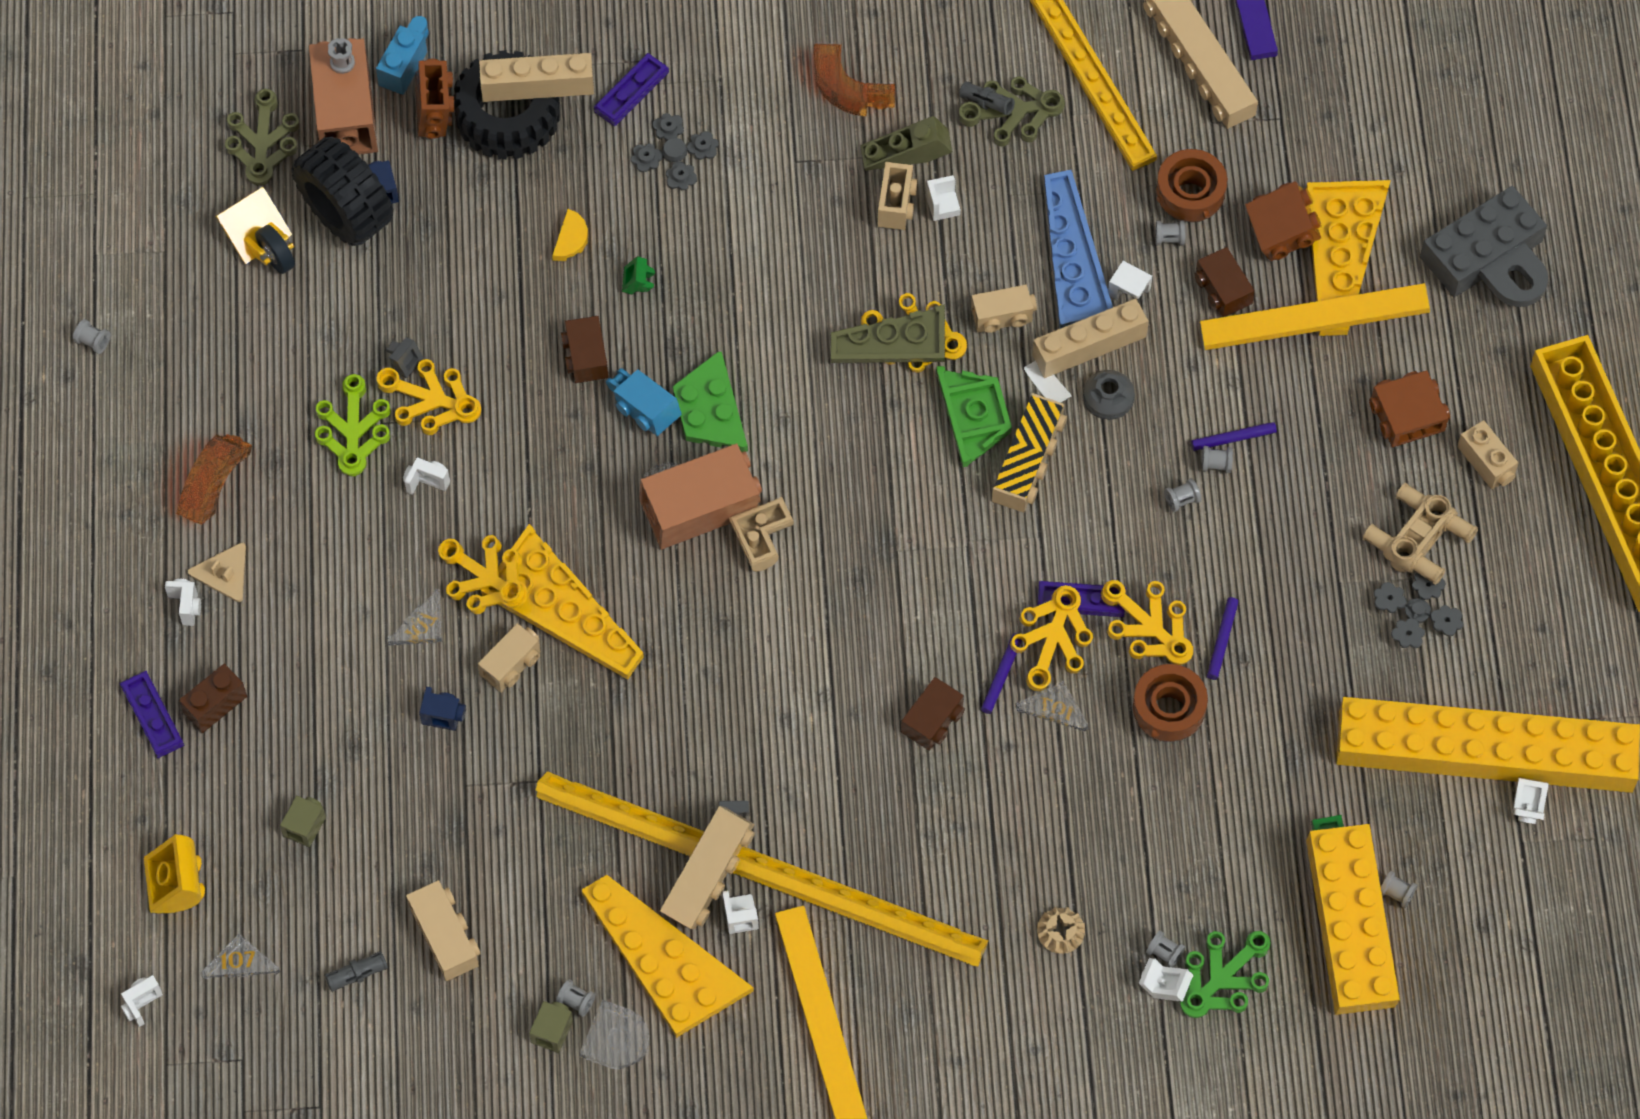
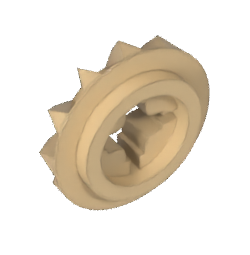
M1054 907L1052 910L1044 912L1039 920L1037 936L1040 943L1047 950L1059 954L1069 953L1081 945L1085 936V923H1083L1079 913L1071 911L1068 907ZM1058 920H1060L1063 927H1069L1066 930L1065 940H1063L1059 932L1052 931L1056 929Z

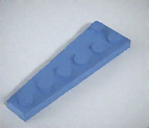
M1072 170L1044 175L1060 329L1113 308Z

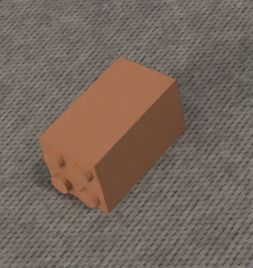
M364 38L347 39L352 44L355 66L350 72L344 74L337 73L331 68L330 56L328 55V44L330 42L322 41L309 45L319 141L324 137H334L348 144L358 154L378 152L370 70Z
M737 443L640 479L639 501L661 550L730 524L729 517L755 508L761 502L759 496L762 492L760 482L756 476L752 477L748 469L751 467L749 457L745 451H740Z

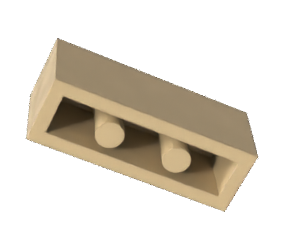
M438 880L407 894L409 908L445 981L447 982L479 967L477 956L481 954L475 939L471 938L468 940L464 930L468 929L462 913L456 914L452 907L456 903L448 887L443 889Z

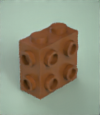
M432 58L419 61L415 87L418 137L430 139L446 136L447 126H452V112H454V96H451L453 74L452 71H447V61H439Z
M1296 181L1285 183L1277 190L1266 195H1259L1253 201L1245 204L1261 251L1270 261L1283 259L1290 252L1299 248H1307L1315 241L1321 239L1318 228L1322 227L1317 213L1315 211L1312 212L1310 204H1313L1312 197L1308 189H1302Z
M1427 370L1419 373L1413 371L1404 375L1403 378L1393 381L1390 379L1383 380L1373 388L1372 397L1369 399L1370 408L1374 415H1378L1381 421L1380 430L1384 439L1388 438L1392 448L1446 430L1448 420L1450 419L1449 408L1446 403L1441 402L1438 384L1435 379H1431Z

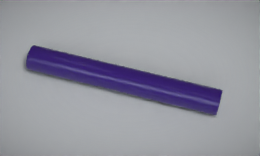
M1275 422L1194 439L1191 440V446L1193 451L1202 450L1203 446L1211 448L1277 433Z
M1233 597L1227 599L1207 672V677L1212 680H1217L1219 677L1239 600Z
M1013 633V634H1012V637H1011L1010 641L1012 640V638L1014 637V635H1016V633ZM1016 639L1015 645L1020 648L1023 640ZM1010 641L981 707V711L986 714L992 713L1017 655L1011 649Z

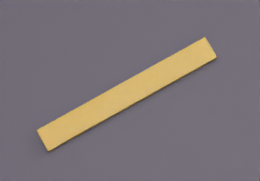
M1030 0L1131 170L1134 171L1157 161V154L1063 0Z
M1423 283L1200 321L1204 348L1205 350L1430 313L1426 285Z
M803 905L776 912L775 918L834 1118L867 1119L805 907Z

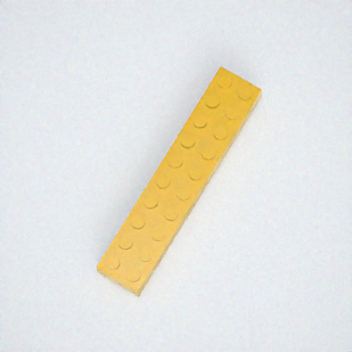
M1589 335L1537 349L1534 352L1530 367L1637 610L1640 612V449Z
M1343 697L1339 710L1336 765L1517 782L1519 777L1549 783L1548 785L1633 793L1639 777L1640 724Z

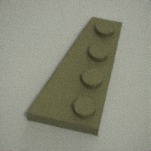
M945 304L923 312L921 310L909 313L910 315L895 319L893 317L883 319L882 322L871 325L863 324L831 332V363L945 362Z

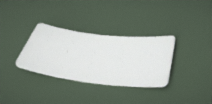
M1036 360L1024 367L1029 378L1045 398L1061 403L1071 397V394L1055 375L1047 378L1043 377Z

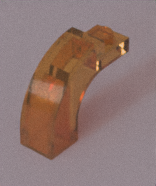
M814 44L815 81L822 95L832 105L844 112L858 116H867V107L877 109L895 108V84L856 81L848 76L842 67V44Z
M216 434L207 443L195 461L183 487L176 514L200 525L210 519L215 514L219 495L228 475L236 465L250 455L252 445L235 435L227 434L222 437Z

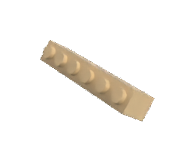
M1145 0L1143 3L1145 12L1156 21L1160 35L1163 38L1166 37L1170 42L1174 56L1177 59L1180 58L1184 63L1188 77L1191 80L1194 79L1198 84L1200 95L1211 104L1215 118L1219 122L1222 121L1225 127L1229 129L1256 116L1257 99L1191 0Z

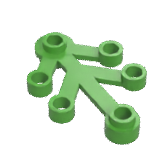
M1262 931L1250 933L1245 947L1222 968V949L1225 944V937L1221 932H1211L1206 941V945L1210 950V981L1201 988L1200 970L1204 964V956L1198 951L1190 952L1186 957L1185 964L1193 974L1183 1002L1180 1001L1182 1011L1192 1018L1203 1017L1209 1010H1232L1236 1013L1245 1011L1248 1005V997L1242 992L1234 993L1231 998L1212 996L1219 989L1253 990L1257 993L1267 990L1269 978L1263 972H1257L1252 977H1232L1252 957L1260 958L1268 953L1270 938L1266 933ZM1218 938L1221 944L1213 945L1210 940ZM1260 938L1264 944L1257 946L1253 943V940ZM1194 957L1198 958L1200 964L1192 965L1189 960ZM1262 979L1265 985L1257 986L1254 980ZM1193 998H1198L1201 1001V1004L1199 1006H1194L1191 1004L1190 1000ZM1241 999L1244 1005L1236 1006L1233 1001Z

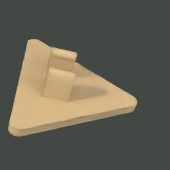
M239 543L190 568L188 575L232 600L241 602L244 590L246 545Z

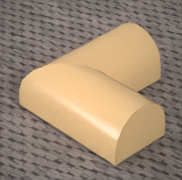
M780 497L729 517V522L752 570L755 572L763 571L773 566L778 561V553L769 535L794 524L783 498Z

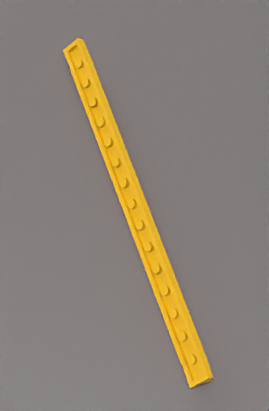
M548 771L538 780L535 789L538 791L536 797L541 800L548 801L549 803L552 802L556 806H562L566 810L569 809L590 819L593 818V820L600 821V823L603 822L624 832L627 831V833L634 834V836L637 835L641 839H647L691 857L705 832L580 783L571 782ZM742 847L737 855L740 861L733 872L734 874L782 891V893L785 892V894L795 896L803 901L806 900V902L834 911V913L837 912V914L847 916L855 921L858 920V922L868 924L876 929L879 928V930L907 939V941L910 940L914 944L917 943L925 948H931L935 952L938 951L946 956L948 955L949 957L956 958V960L959 959L977 967L986 950L989 940L962 932L953 926L760 852Z

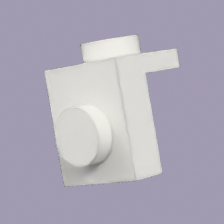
M416 458L413 466L409 465L407 467L403 481L405 482L407 493L413 495L419 481L446 491L450 484L448 469L443 464L436 461H431L430 463Z
M186 579L166 581L165 589L168 598L180 599L179 616L182 625L194 626L195 615L199 616L201 613V599L198 598L195 583Z
M1518 777L1512 813L1519 816L1518 821L1536 824V819L1544 820L1543 812L1549 783Z
M1149 958L1142 972L1139 984L1153 998L1183 1002L1193 974L1188 969L1164 967L1156 959Z
M154 976L138 979L131 985L130 989L121 993L125 1004L121 1005V1008L129 1022L135 1019L139 1027L144 1025L145 1023L138 1009L163 995Z

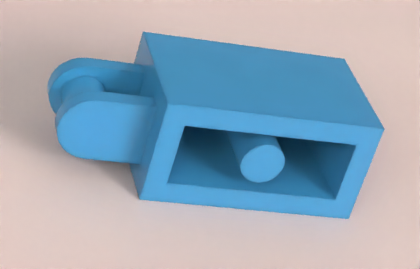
M414 17L407 28L399 26L376 67L379 86L404 95L418 70L419 61H423L427 54L426 38L429 35V30L425 17Z
M620 368L613 379L608 378L606 380V385L614 392L617 401L616 407L620 413L626 417L630 415L642 430H649L657 437L682 415L677 398L638 369L631 375Z

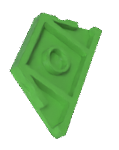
M722 351L717 352L672 386L674 397L677 398L682 414L680 420L686 441L699 444L704 442L710 446L722 448V445L731 446L737 443L740 451L746 452L748 451V445Z
M937 366L936 374L962 467H967L1012 432V425L997 377L978 376L973 372L963 370L962 373L945 370L944 366Z

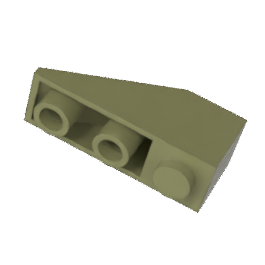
M934 116L860 145L866 171L885 168V162L908 165L926 163L953 152L948 128Z

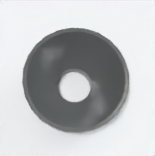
M1102 370L1093 374L1087 380L1083 389V401L1086 408L1091 414L1101 419H1118L1127 414L1134 403L1135 392L1133 384L1126 375L1115 370ZM1105 382H1114L1118 386V390L1113 394H1107L1102 390L1101 386Z

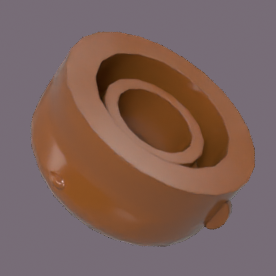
M1185 149L1175 152L1165 159L1158 171L1156 199L1165 212L1177 220H1184L1185 222L1206 220L1213 216L1224 202L1228 180L1226 170L1223 164L1208 152L1198 149ZM1195 184L1203 190L1197 194H1189L1181 190L1180 186Z
M1163 664L1153 667L1143 674L1135 687L1133 699L1134 717L1140 728L1152 738L1165 742L1186 739L1194 734L1203 723L1208 703L1207 689L1201 678L1189 668L1176 664ZM1171 697L1181 702L1184 707L1179 712L1166 713L1159 709L1156 701L1161 698Z

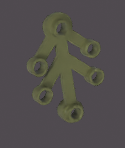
M1021 76L1014 77L1011 80L1010 89L1012 93L1000 87L997 81L990 80L984 84V88H995L996 93L1013 98L1015 101L1013 111L1009 115H1005L991 108H980L974 102H966L960 106L959 120L963 125L973 127L980 120L1010 116L1003 126L997 128L994 132V143L1003 147L1009 144L1010 134L1026 114L1037 112L1031 122L1024 124L1021 128L1022 140L1033 142L1037 138L1038 129L1048 117L1058 116L1063 112L1065 99L1056 90L1040 91L1027 83V80ZM1015 84H1022L1023 87H1022V88H1017V87H1015L1014 85H1015ZM1026 94L1034 101L1025 102L1015 95ZM1053 103L1056 106H1048L1047 104ZM972 115L974 118H966V116ZM1032 131L1034 134L1027 135L1025 132ZM998 135H1005L1006 138H1005V139H999L997 136H998Z
M261 89L255 95V104L259 111L257 134L245 124L241 113L232 112L227 117L228 127L233 131H237L255 149V159L242 148L241 140L237 136H230L225 140L226 151L230 155H234L246 166L245 174L247 179L258 186L267 184L273 176V168L288 156L296 154L298 150L296 140L292 137H285L290 132L297 131L300 127L299 118L296 114L288 113L284 115L282 124L269 134L270 113L275 111L278 106L277 96L270 89ZM270 97L268 100H261L262 98ZM235 119L240 120L237 124L231 123ZM290 120L295 121L292 125L286 124ZM281 140V148L267 158V150ZM232 143L238 144L235 148L229 147ZM288 144L293 145L290 149L284 148ZM257 169H264L262 172H255Z

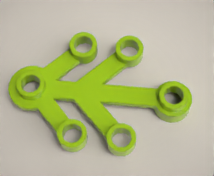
M351 374L344 379L342 384L344 394L348 397L347 423L334 412L331 402L322 400L316 405L317 416L322 420H326L347 439V449L333 438L332 430L328 426L318 427L315 431V437L318 444L325 445L338 457V466L341 472L348 476H357L366 468V457L378 446L389 441L390 432L387 426L380 424L373 428V437L360 447L359 438L379 420L388 417L391 409L387 400L378 399L373 404V410L359 422L360 398L366 393V384L363 377ZM352 382H358V383H359V384H358L357 386H355V387L349 386V384L352 383ZM380 406H385L386 410L380 412L377 411V408ZM324 407L329 408V411L326 413L320 412ZM381 431L386 433L383 437L376 436ZM322 433L329 434L327 438L319 437ZM352 458L357 459V461L352 464L347 462V460Z

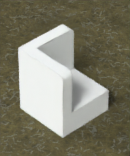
M954 176L927 181L926 198L933 221L959 216L961 210L955 193Z
M1122 261L1109 281V295L1118 300L1122 292L1139 299L1143 292L1148 293L1151 289L1152 275Z
M728 890L722 891L729 934L759 929L753 896L748 894L730 898Z

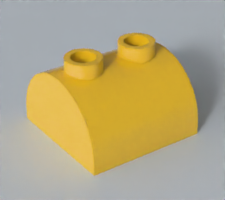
M175 834L144 856L150 913L184 911L196 906L204 897L205 886L203 883H199L198 875L202 861L201 857L196 855L195 842L192 838Z

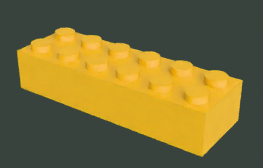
M1370 824L1310 831L1306 844L1335 1015L1395 1008L1400 998Z

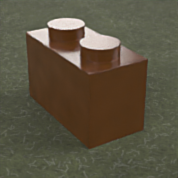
M1228 247L1197 260L1196 272L1194 273L1195 280L1200 288H1205L1212 308L1214 310L1218 309L1222 317H1226L1253 304L1255 290Z
M599 315L565 321L566 332H561L563 349L569 348L570 356L565 357L568 374H574L575 384L609 378Z
M224 663L179 699L183 714L201 733H204L247 698V693L243 682Z
M934 677L901 720V733L929 751L935 744L940 745L948 734V726L952 721L958 722L965 711L963 707L964 695Z

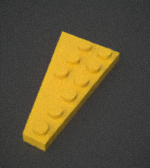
M1391 180L1307 183L1306 188L1313 200V204H1310L1311 211L1317 213L1322 227L1318 228L1321 239L1311 245L1316 301L1359 294ZM1350 326L1319 331V336L1348 335Z
M528 524L511 548L515 549L522 557V562L518 566L519 581L523 582L528 589L527 600L520 607L513 609L507 608L503 603L498 605L628 680L643 659V651L622 628H619L604 607L596 602L589 590L566 564L558 559L550 546L542 541L536 534L535 529ZM516 555L511 556L509 562H512ZM502 560L498 566L499 577L507 581L506 564ZM493 587L481 589L482 596L499 592ZM515 592L511 598L515 597L518 592Z
M608 875L581 890L587 903L676 1038L754 991L749 983Z

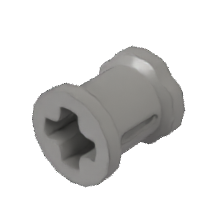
M345 38L332 40L328 44L331 68L340 74L350 72L355 66L352 44Z
M1156 220V246H1161L1162 243L1185 245V221L1161 223L1160 220Z
M86 319L79 322L73 333L75 343H83L93 348V351L97 354H101L106 349L111 337L110 331L106 329L100 330L92 326Z
M1203 446L1201 464L1203 472H1206L1208 469H1216L1231 473L1233 448L1228 447L1227 450H1218Z
M1192 478L1186 480V483L1173 489L1168 487L1164 490L1166 501L1173 512H1177L1179 507L1191 502H1201L1199 488Z
M1390 871L1381 886L1382 896L1387 895L1400 902L1401 907L1406 908L1418 885L1415 883L1409 884L1396 877L1395 872Z
M1159 930L1150 942L1146 953L1148 955H1156L1168 963L1167 967L1173 968L1181 958L1186 946L1183 944L1177 945L1166 938L1164 932Z
M569 979L560 989L556 1002L566 1004L577 1010L578 1015L584 1017L590 1010L596 993L592 991L588 993L574 985V981Z

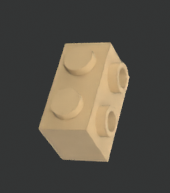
M885 162L878 207V227L905 230L907 220H912L914 203H910V197L916 196L918 179H913V165Z

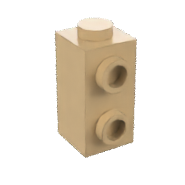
M1027 284L975 294L971 298V311L977 333L984 331L992 333L1000 328L1010 326L1022 327L1032 322L1033 311L1037 310L1035 295L1029 294Z
M1484 420L1460 435L1458 449L1491 490L1500 484L1501 486H1506L1516 477L1518 461Z
M517 623L478 663L479 675L501 693L507 686L509 688L512 687L519 680L520 673L527 666H533L539 659L541 651L538 635L528 627L524 629Z

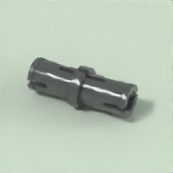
M967 81L960 88L961 98L978 103L983 109L991 108L1005 115H1009L1013 111L1014 99L996 93L993 88H982Z
M379 951L358 961L355 959L351 960L349 965L326 973L324 976L329 989L333 992L354 982L361 983L364 981L363 978L386 970L388 966L382 952Z

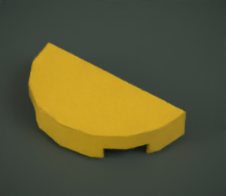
M567 209L552 255L553 261H566L567 258L575 256L577 253L580 254L588 243L586 222L573 210Z

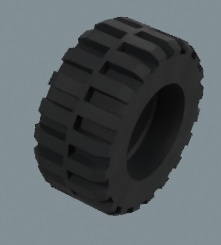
M507 50L499 51V54L492 55V52L485 54L482 60L520 58L525 56L523 52L514 51V54L508 53ZM478 58L470 63V69H463L460 73V80H457L455 83V94L453 96L457 127L460 129V134L464 141H469L470 147L475 151L482 149V153L485 156L492 157L494 154L498 155V159L507 160V156H514L515 159L522 158L526 152L531 155L538 151L537 146H545L550 141L549 135H554L557 130V123L560 121L559 97L530 99L532 101L531 105L523 113L514 117L500 118L485 112L482 109L485 102L482 99Z
M324 137L294 160L291 172L293 173L292 177L296 182L298 191L301 192L304 201L308 203L315 216L317 215L321 220V223L328 227L333 235L338 236L342 242L348 243L351 246L362 245L391 222L393 207L384 186L381 185L378 177L371 171L369 165L345 142H341L340 139L334 137Z

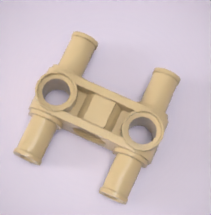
M1404 483L1398 490L1396 499L1415 509L1414 515L1397 536L1392 537L1376 527V525L1371 524L1364 533L1363 540L1382 550L1383 555L1390 561L1396 571L1416 572L1434 585H1437L1444 576L1445 569L1425 558V555L1444 531L1449 530L1467 543H1470L1477 534L1478 527L1459 517L1458 512L1451 507L1446 497L1429 494L1425 496L1409 486V484ZM1433 511H1439V512H1441V513H1443V514H1441V515H1435V514H1433V513H1431V512H1433ZM1406 552L1409 556H1400L1398 553Z

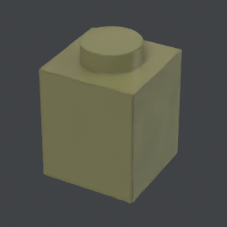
M296 795L280 824L283 837L310 848L326 819L324 808L318 800L312 797L304 799Z
M543 1001L529 1033L531 1043L560 1053L573 1023L572 1011H569V1008L562 1003L553 1001L550 1004Z

